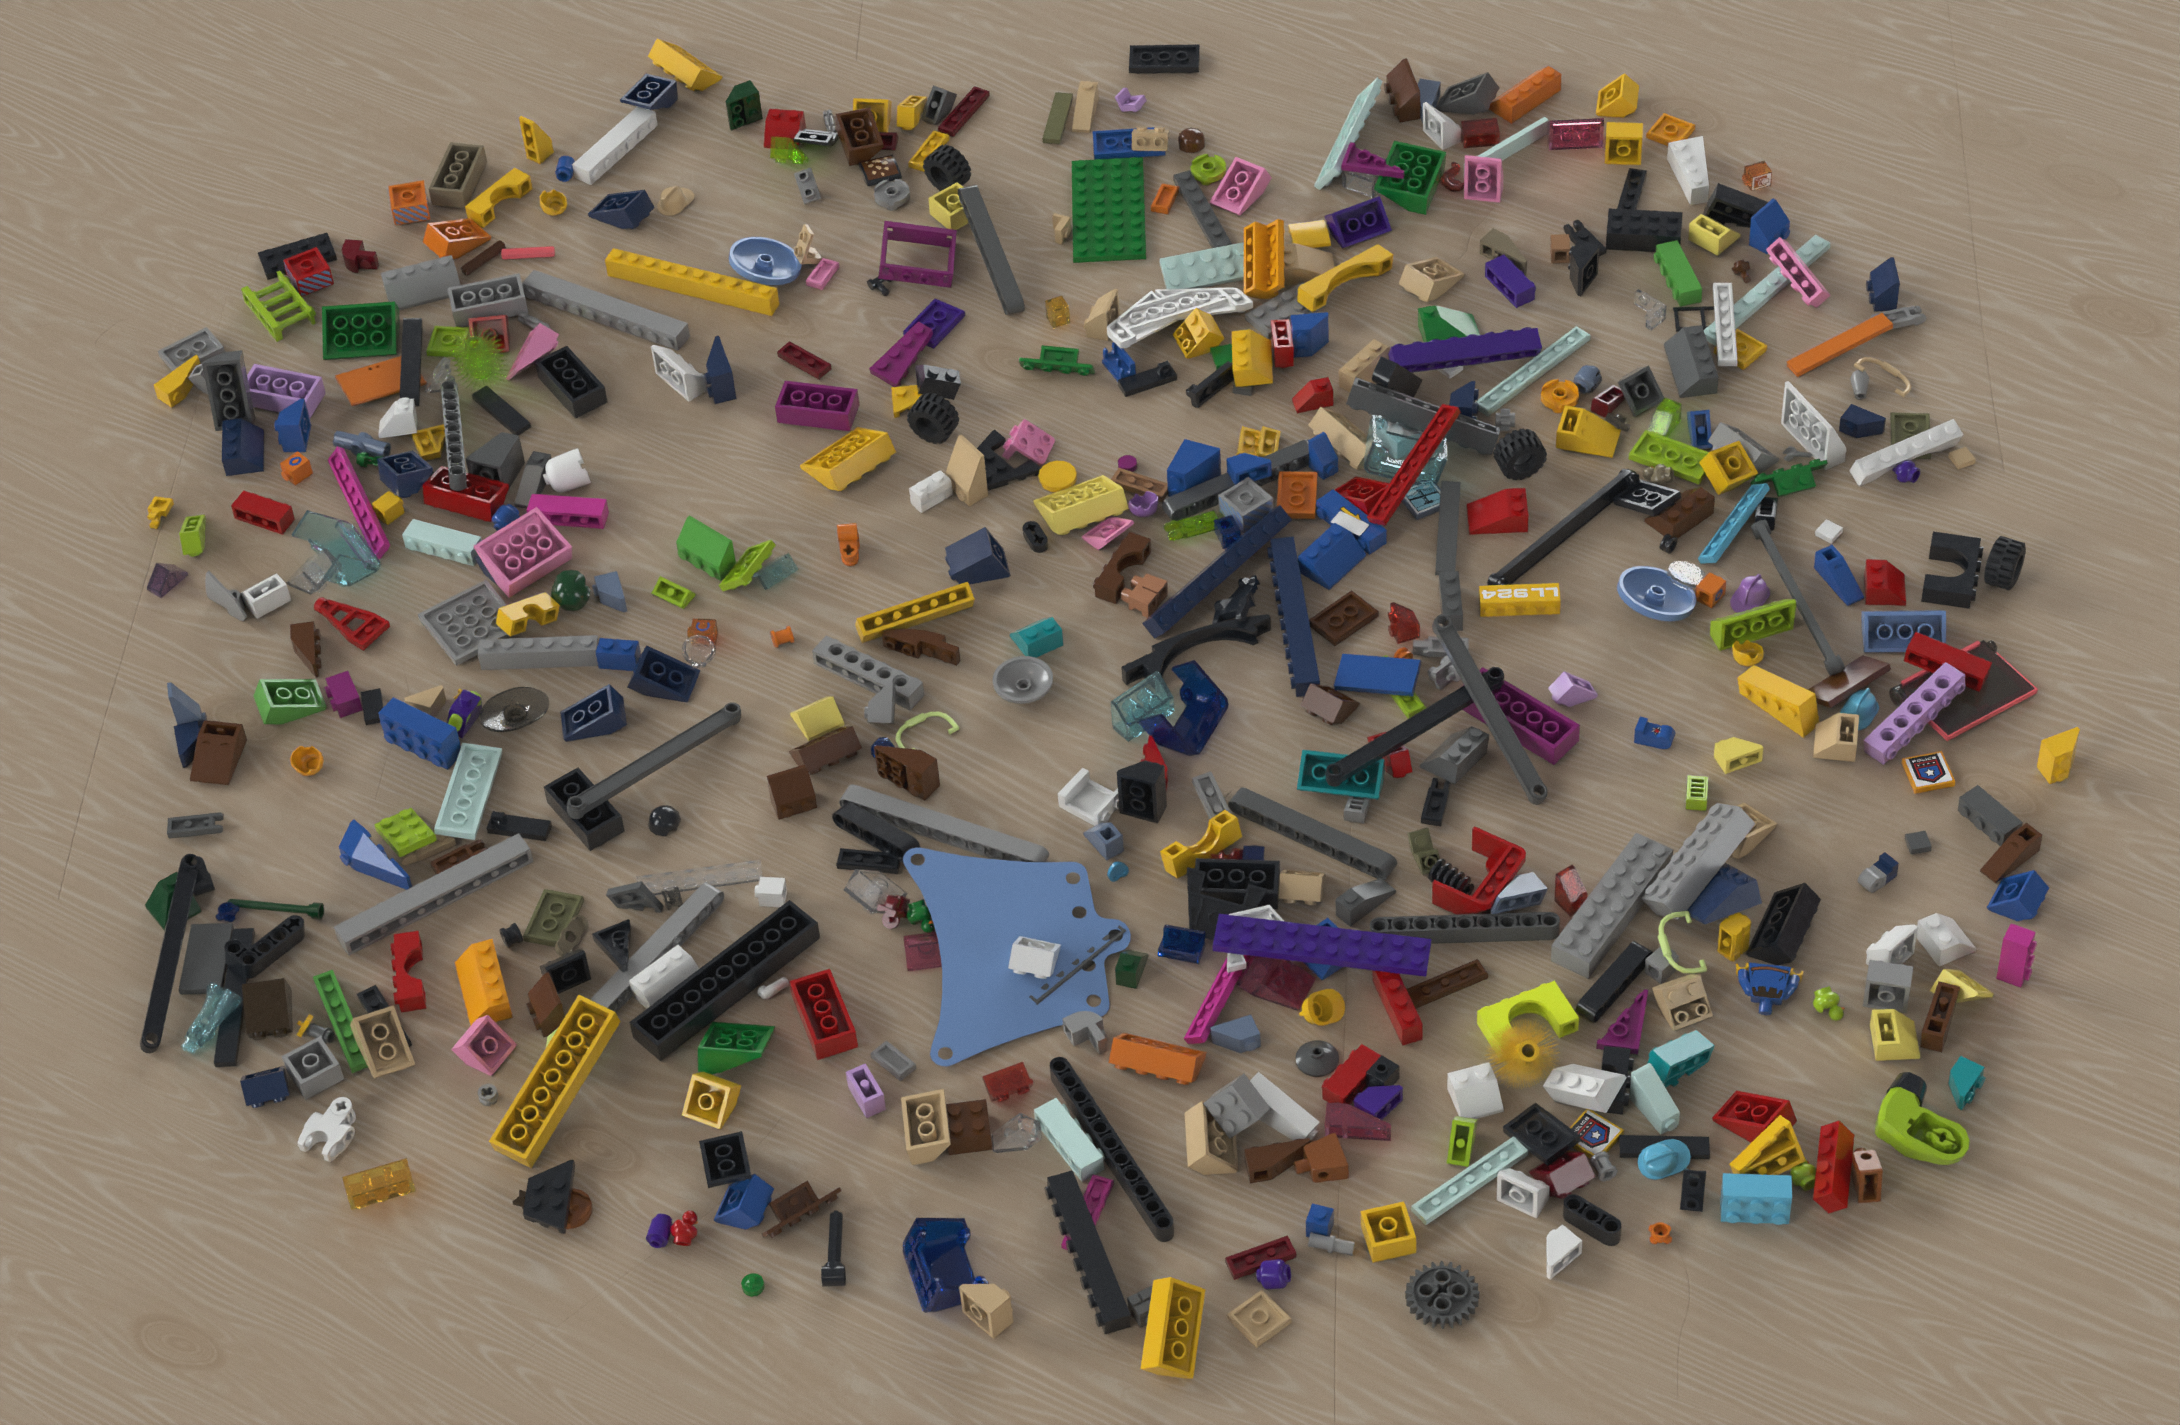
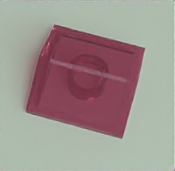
M936 932L903 936L907 971L942 967Z

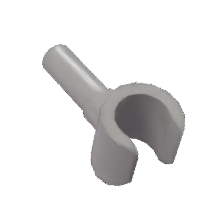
M1789 446L1783 452V454H1787L1784 459L1788 462L1794 457H1811L1812 455L1810 452L1797 451L1792 446Z

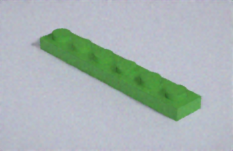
M330 970L314 976V983L351 1072L354 1073L368 1068L352 1032L350 1024L353 1017L334 971Z

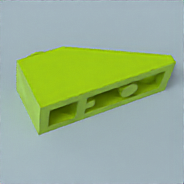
M205 514L185 518L179 532L183 555L195 557L203 553L205 548Z

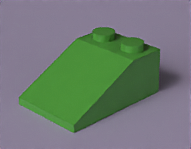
M259 679L253 695L264 724H285L324 711L327 708L316 679Z

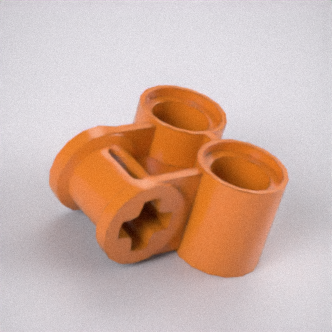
M857 523L837 525V534L842 562L846 566H854L859 561L858 549H860Z

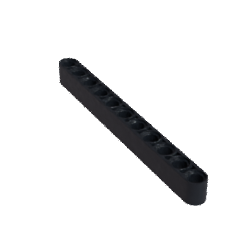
M1064 1057L1053 1058L1049 1066L1051 1081L1084 1131L1090 1135L1094 1146L1102 1150L1107 1166L1155 1238L1161 1242L1170 1241L1174 1237L1173 1217L1068 1060Z

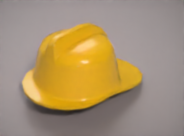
M1334 989L1317 991L1304 1000L1299 1016H1304L1308 1023L1318 1026L1332 1024L1343 1017L1345 1002L1342 995Z

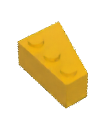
M1780 1115L1729 1165L1733 1174L1779 1175L1806 1160L1791 1122Z

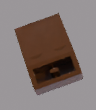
M204 720L197 737L190 781L229 785L247 742L243 724Z
M878 745L874 747L877 772L881 778L888 779L897 787L907 790L914 797H919L924 801L940 786L938 763L935 757L917 749Z

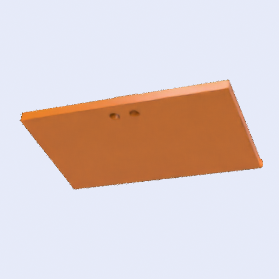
M401 356L335 375V379L351 403V406L399 393ZM421 375L420 386L426 385L427 382Z

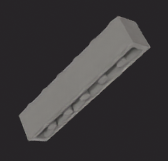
M598 635L479 640L478 658L481 670L598 666L596 649L599 639Z

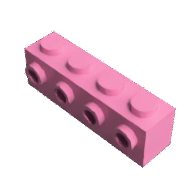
M1779 237L1766 249L1770 255L1769 259L1781 268V274L1786 279H1790L1792 282L1791 286L1796 292L1802 294V300L1808 306L1812 305L1817 308L1831 296L1787 241Z

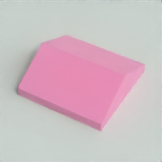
M1108 516L1104 521H1101L1085 533L1082 538L1099 550L1132 526L1134 522L1133 520Z

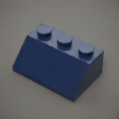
M243 419L222 421V463L226 476L264 471V429Z
M413 450L377 458L380 480L401 498H408L412 494L418 493L433 472V467Z

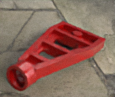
M324 597L318 598L314 604L315 611L322 614L349 643L363 651L390 627L388 620L373 612L330 599L327 600ZM339 611L348 613L340 621L334 617ZM354 618L365 621L355 631H352L347 626Z

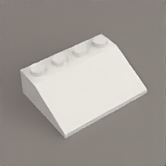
M1789 381L1785 382L1781 424L1807 452L1812 454L1811 456L1814 459L1827 460L1828 464L1824 467L1825 470L1845 462L1846 447L1834 428Z

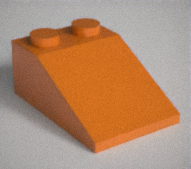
M471 218L428 223L423 243L436 253L439 258L452 255L453 259H458L491 240V236Z

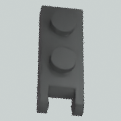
M218 812L168 818V838L222 833L223 826L215 825V821H222L224 814Z

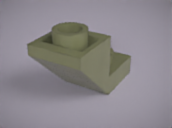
M1426 827L1407 833L1412 855L1422 875L1428 874L1431 868L1440 860L1438 849L1433 848L1429 828Z

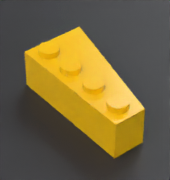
M1755 665L1737 678L1741 695L1801 737L1807 736L1816 729V724L1820 723L1815 693Z

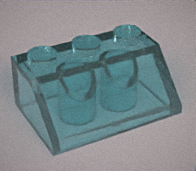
M1158 671L1111 701L1113 729L1128 742L1140 736L1141 733L1155 726L1157 722L1170 716L1175 711L1174 697Z

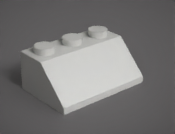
M651 346L656 374L688 402L707 391L705 376L702 373H698L690 363L688 364L684 361L680 354H676L673 350L665 347Z
M677 945L629 980L632 997L647 1009L695 973L699 967L692 956Z
M1570 1064L1557 1067L1556 1069L1553 1068L1543 1087L1554 1102L1607 1113L1627 1077L1623 1074Z

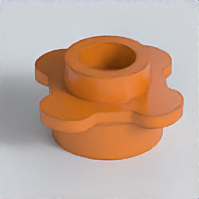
M1663 1222L1650 1225L1649 1232H1651V1237L1649 1241L1652 1244L1671 1243V1227Z

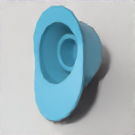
M1870 688L1852 694L1840 713L1859 715L1858 730H1862L1871 724L1878 713L1879 704L1875 696L1870 692Z
M1675 1139L1652 1144L1643 1149L1639 1154L1638 1168L1642 1175L1648 1179H1663L1686 1169L1690 1163V1150L1683 1142Z

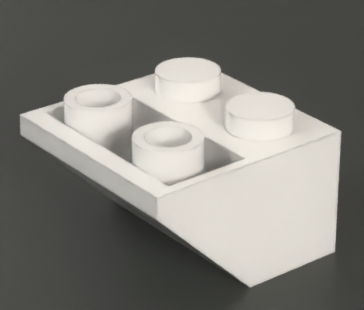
M278 574L272 575L240 593L243 603L257 619L291 601L287 584Z

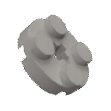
M889 179L881 181L874 189L875 202L890 211L896 210L897 207L904 205L910 200L908 184L899 179H895V182H889Z

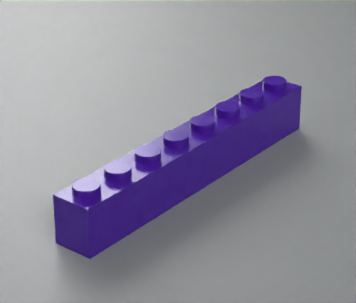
M1525 327L1516 331L1509 329L1500 333L1488 332L1484 335L1471 334L1462 338L1450 337L1446 340L1433 339L1430 342L1423 343L1416 341L1408 345L1396 344L1390 348L1388 357L1390 361L1414 373L1536 357L1540 354L1542 345L1538 328Z

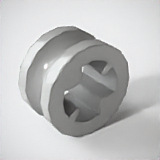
M485 1084L478 1089L481 1104L490 1106L497 1102L498 1093L494 1085Z

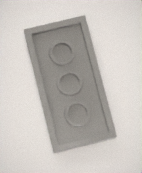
M1302 281L1246 313L1245 320L1270 339L1272 337L1271 320L1289 319L1291 326L1290 315L1315 313L1325 306L1311 312L1297 302L1298 287L1304 284Z

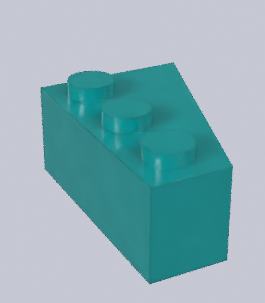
M1695 1030L1688 1034L1685 1033L1675 1040H1670L1662 1046L1654 1047L1649 1053L1647 1064L1650 1063L1665 1088L1669 1085L1675 1087L1679 1084L1677 1080L1684 1074L1690 1076L1709 1062L1715 1045L1699 1031Z

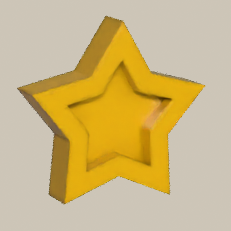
M309 1014L304 1023L301 1021L297 1022L301 1026L296 1034L301 1038L314 1016Z

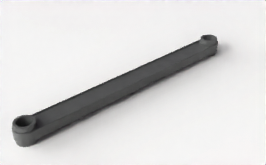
M1760 520L1751 525L1752 532L1756 540L1760 539L1792 599H1795L1800 614L1825 658L1824 665L1828 674L1831 676L1845 670L1844 663L1840 655L1835 656L1770 536L1771 530L1767 521Z
M1445 614L1438 615L1432 625L1433 632L1439 639L1525 791L1528 800L1535 805L1541 804L1547 797V787L1542 782L1455 629L1451 618Z
M734 702L727 703L724 708L584 792L570 797L567 802L569 817L573 819L582 818L585 813L731 725L738 724L741 719L739 704Z

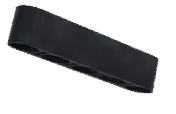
M846 803L832 814V819L839 828L900 862H903V856L908 850L916 847L921 848L919 842L913 836L853 803Z
M1632 941L1579 1000L1575 1009L1576 1013L1596 1023L1645 969V960L1653 951Z

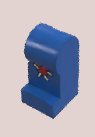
M1640 716L1635 728L1634 743L1659 749H1669L1676 732L1671 726H1660L1650 723L1648 718Z

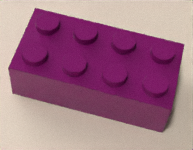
M784 381L775 405L777 423L850 431L860 406L858 389Z

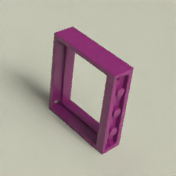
M884 221L878 279L951 288L957 230ZM888 240L949 247L947 271L887 264Z

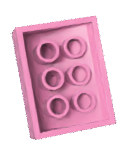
M537 507L474 545L475 551L496 584L508 598L572 559V546Z

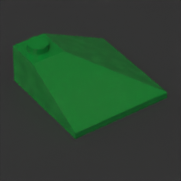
M1437 305L1418 308V327L1424 342H1430L1433 339L1446 340L1450 337L1462 338L1471 334L1480 335L1473 314Z
M712 1022L698 1047V1072H706L713 1075L762 1057L775 1032V1026Z

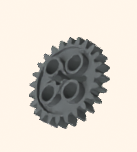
M1441 1261L1439 1266L1431 1262V1268L1423 1265V1272L1415 1270V1276H1410V1283H1406L1405 1299L1406 1306L1410 1307V1314L1416 1313V1320L1423 1318V1325L1430 1321L1432 1322V1328L1440 1324L1441 1329H1444L1445 1324H1449L1451 1328H1453L1454 1322L1462 1325V1318L1470 1320V1314H1475V1307L1479 1305L1480 1292L1478 1291V1283H1475V1277H1469V1270L1461 1272V1265L1453 1268L1452 1262L1448 1266H1444V1262Z

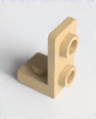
M806 224L803 225L802 231L799 234L798 243L794 248V255L800 264H818L822 258L816 248L810 247L814 234Z

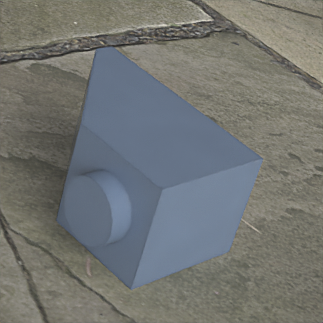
M617 571L594 576L595 585H592L594 596H599L600 603L621 612H627L625 597Z
M1251 1015L1210 1027L1211 1041L1215 1045L1238 1053L1252 1051L1261 1047L1260 1032Z

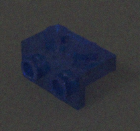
M1165 924L1163 938L1158 948V956L1199 964L1205 950L1206 933L1204 931Z

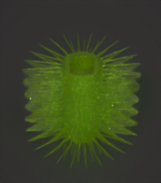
M472 331L473 337L466 340L465 344L455 341L463 345H447L459 347L457 350L448 351H456V353L450 356H457L452 361H458V363L453 366L460 367L455 371H462L457 375H465L462 379L467 378L469 374L470 377L467 381L477 378L480 381L482 379L484 383V378L485 381H488L486 379L489 375L493 376L492 373L494 371H508L498 369V366L502 367L499 363L506 360H500L504 355L498 354L505 349H497L503 344H495L499 340H494L492 344L491 340L496 336L489 338L487 342V336L483 338L484 335L481 337L478 333L477 337L476 331V337H474Z

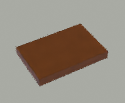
M1351 590L1310 618L1309 624L1312 629L1336 646L1377 618L1379 611Z

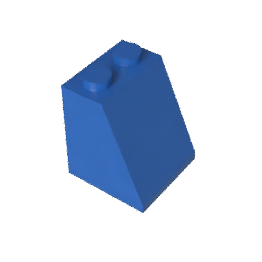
M1184 439L1167 469L1168 497L1220 476V448Z

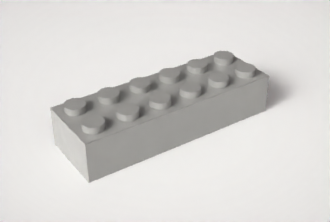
M1716 803V805L1710 808L1704 820L1698 823L1693 834L1684 841L1681 849L1671 857L1669 864L1659 872L1653 884L1647 887L1641 899L1659 916L1665 917L1674 912L1687 911L1756 823L1741 807Z

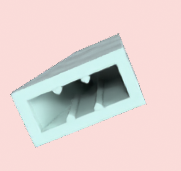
M1648 1063L1631 1072L1630 1100L1660 1135L1674 1130L1679 1125L1680 1111L1653 1066Z

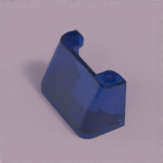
M916 1218L903 1241V1255L921 1308L925 1313H934L962 1305L959 1290L962 1284H989L984 1276H977L975 1278L964 1248L971 1236L965 1218Z

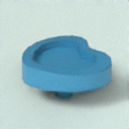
M1114 862L1109 867L1107 876L1110 881L1115 882L1120 877L1127 876L1129 868L1123 862Z

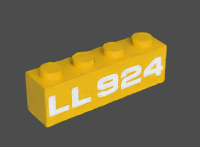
M1559 583L1479 586L1480 617L1560 614Z

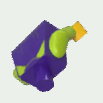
M459 689L457 691L458 694L453 697L455 702L449 709L446 723L456 727L458 737L463 739L482 713V696L475 691L469 692L468 690Z

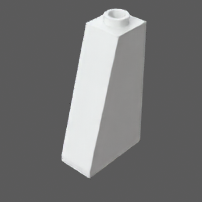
M1258 1072L1250 1082L1271 1108L1259 1120L1293 1141L1295 1139L1310 1138L1311 1142L1318 1133L1316 1128L1319 1121Z

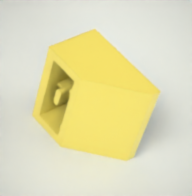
M1702 214L1689 223L1688 240L1717 256L1741 236L1740 233Z
M1895 1009L1872 1010L1870 1030L1876 1061L1920 1059L1914 1021Z

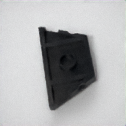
M574 1160L566 1161L528 1178L523 1209L524 1219L533 1223L537 1222L546 1228L549 1226L558 1229L559 1233L566 1234L575 1172Z

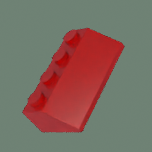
M441 466L423 484L424 504L486 522H492L493 515L504 504L509 489V484L466 472L467 487L460 491L452 490L449 486L448 467Z

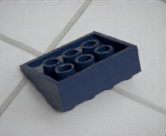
M1724 863L1687 911H1689L1692 918L1706 925L1762 904L1757 880Z

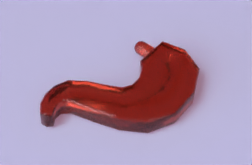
M1452 162V168L1441 176V184L1452 192L1461 191L1464 189V182L1461 183L1460 180L1454 178L1460 172V165Z

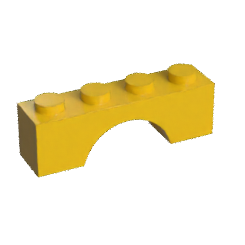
M514 167L465 206L467 218H471L482 228L487 226L495 219L494 207L497 203L508 198L521 199L533 189L530 175Z
M1223 810L1209 819L1206 833L1196 844L1183 846L1175 841L1161 850L1160 854L1165 871L1178 879L1187 873V867L1195 868L1196 858L1209 859L1242 838L1238 818Z

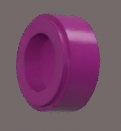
M1124 455L1118 459V468L1134 472L1137 469V460L1134 456Z

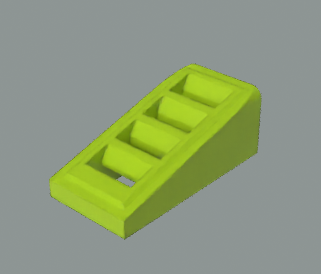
M1688 775L1685 809L1706 811L1708 777Z

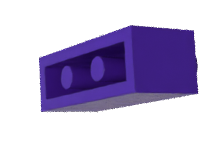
M1505 255L1485 263V277L1516 308L1535 300V284Z

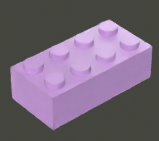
M254 364L247 374L252 403L255 408L280 412L299 399H305L309 418H311L326 394L322 377L257 364Z

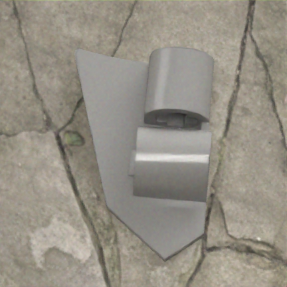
M208 571L205 579L208 598L225 607L231 616L243 622L247 615L244 612L245 606L240 592L226 589Z

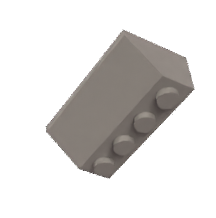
M452 255L381 273L388 302L395 301L399 310L449 298L447 288L460 286Z

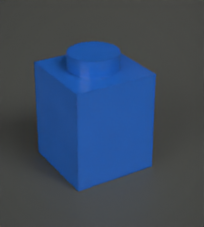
M1312 1203L1306 1219V1237H1310L1311 1232L1330 1237L1334 1226V1209Z

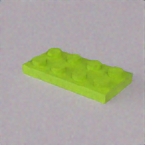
M1645 430L1630 451L1628 459L1648 467L1653 466L1654 468L1658 464H1664L1666 467L1673 468L1674 476L1700 484L1706 473L1699 462L1709 452Z

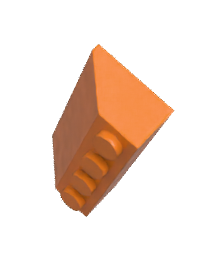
M1550 66L1542 68L1492 100L1489 110L1512 124L1561 91L1562 74Z
M1122 1033L1113 1038L1108 1063L1115 1064L1114 1067L1117 1069L1127 1070V1068H1132L1138 1074L1148 1075V1073L1156 1074V1078L1163 1080L1174 1078L1177 1079L1176 1082L1179 1084L1189 1085V1083L1197 1080L1207 1052Z

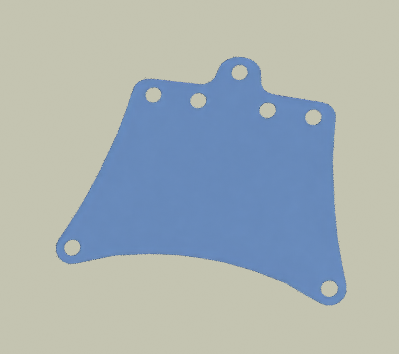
M917 847L905 853L903 863L923 894L938 937L941 956L942 1001L940 1020L930 1050L931 1059L935 1064L951 1066L989 1048L1063 1025L1062 1018L1079 1011L1094 1012L1100 1017L1108 1012L1110 1003L1104 961L1110 954L1124 950L1130 943L1131 934L1124 922L1117 919L1102 918L1096 913L1088 874L1082 864L1077 862H1022L986 859ZM914 854H921L924 856L925 862L919 866L911 863V857ZM1071 872L1077 873L1080 876V881L1076 884L1068 883L1066 881L1067 874ZM1080 906L1085 908L1087 913L1083 918H1076L1073 916L1072 910ZM1119 925L1126 930L1120 941L1112 942L1107 946V949L1105 948L1102 953L1100 952L1097 957H1094L1092 960L1096 964L1094 970L1088 972L1081 969L1038 1005L1029 998L1031 995L1035 999L1040 998L1084 960L1104 946L1110 939H1102L1111 930H1120L1118 928ZM1019 936L1061 945L1054 972L1050 977L1040 979L1034 977L1032 973L1017 974L1013 972V969L1008 968L1012 945ZM1091 947H1094V952H1087ZM1076 959H1079V964H1072ZM1061 971L1064 972L1063 977L1056 976ZM1047 983L1049 985L1047 990L1041 989L1044 984ZM1090 995L1099 996L1101 999L1100 1005L1096 1007L1089 1006L1086 1002L1087 997ZM943 1047L950 1048L953 1052L952 1057L947 1060L941 1059L938 1056L939 1049Z

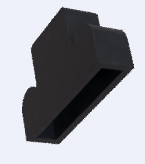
M1382 356L1372 374V381L1377 385L1411 397L1416 395L1422 383L1421 378Z

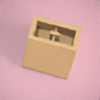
M1837 713L1816 724L1813 758L1855 762L1859 715Z
M1688 974L1652 988L1658 1008L1673 1031L1713 1016L1700 975Z

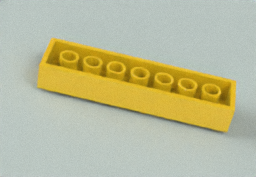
M581 995L577 996L490 1138L489 1143L495 1151L532 1169L621 1021L615 1011Z

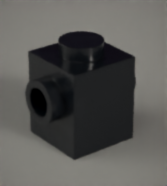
M1382 1055L1366 1072V1085L1368 1087L1391 1086L1400 1079V1066Z

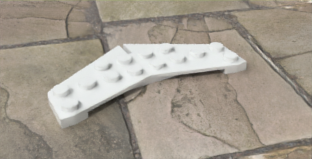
M1234 287L1157 289L1155 293L1150 291L1107 326V336L1119 348H1128L1178 320L1186 319L1195 308L1211 315L1232 312L1242 313L1253 308V301L1240 289Z

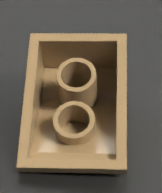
M1297 243L1284 244V286L1297 285L1302 281L1306 283L1335 267L1332 253Z
M1433 257L1406 264L1399 285L1403 286L1407 292L1419 296L1420 300L1429 302L1438 299L1464 278L1465 274L1442 259Z
M961 434L957 438L946 475L951 480L952 491L957 494L962 502L964 501L970 507L988 496L984 455Z
M1741 803L1737 806L1741 807L1756 824L1730 855V857L1737 859L1749 854L1778 824L1746 803Z
M394 1005L352 1019L350 1026L356 1043L374 1079L415 1066Z

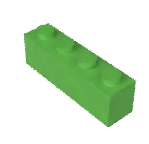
M1678 240L1656 245L1654 261L1656 264H1659L1661 275L1665 276L1667 287L1672 290L1673 299L1677 300L1680 307L1700 303L1702 301V287Z

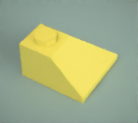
M1943 969L1930 990L1932 993H1935L1939 981L1960 986L1956 1003L1992 998L1994 993L1962 971Z

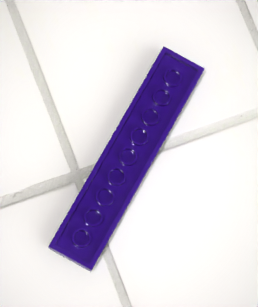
M1219 914L1213 941V951L1426 977L1432 939Z

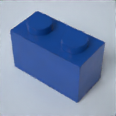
M600 638L596 649L599 669L634 671L641 655L639 641Z

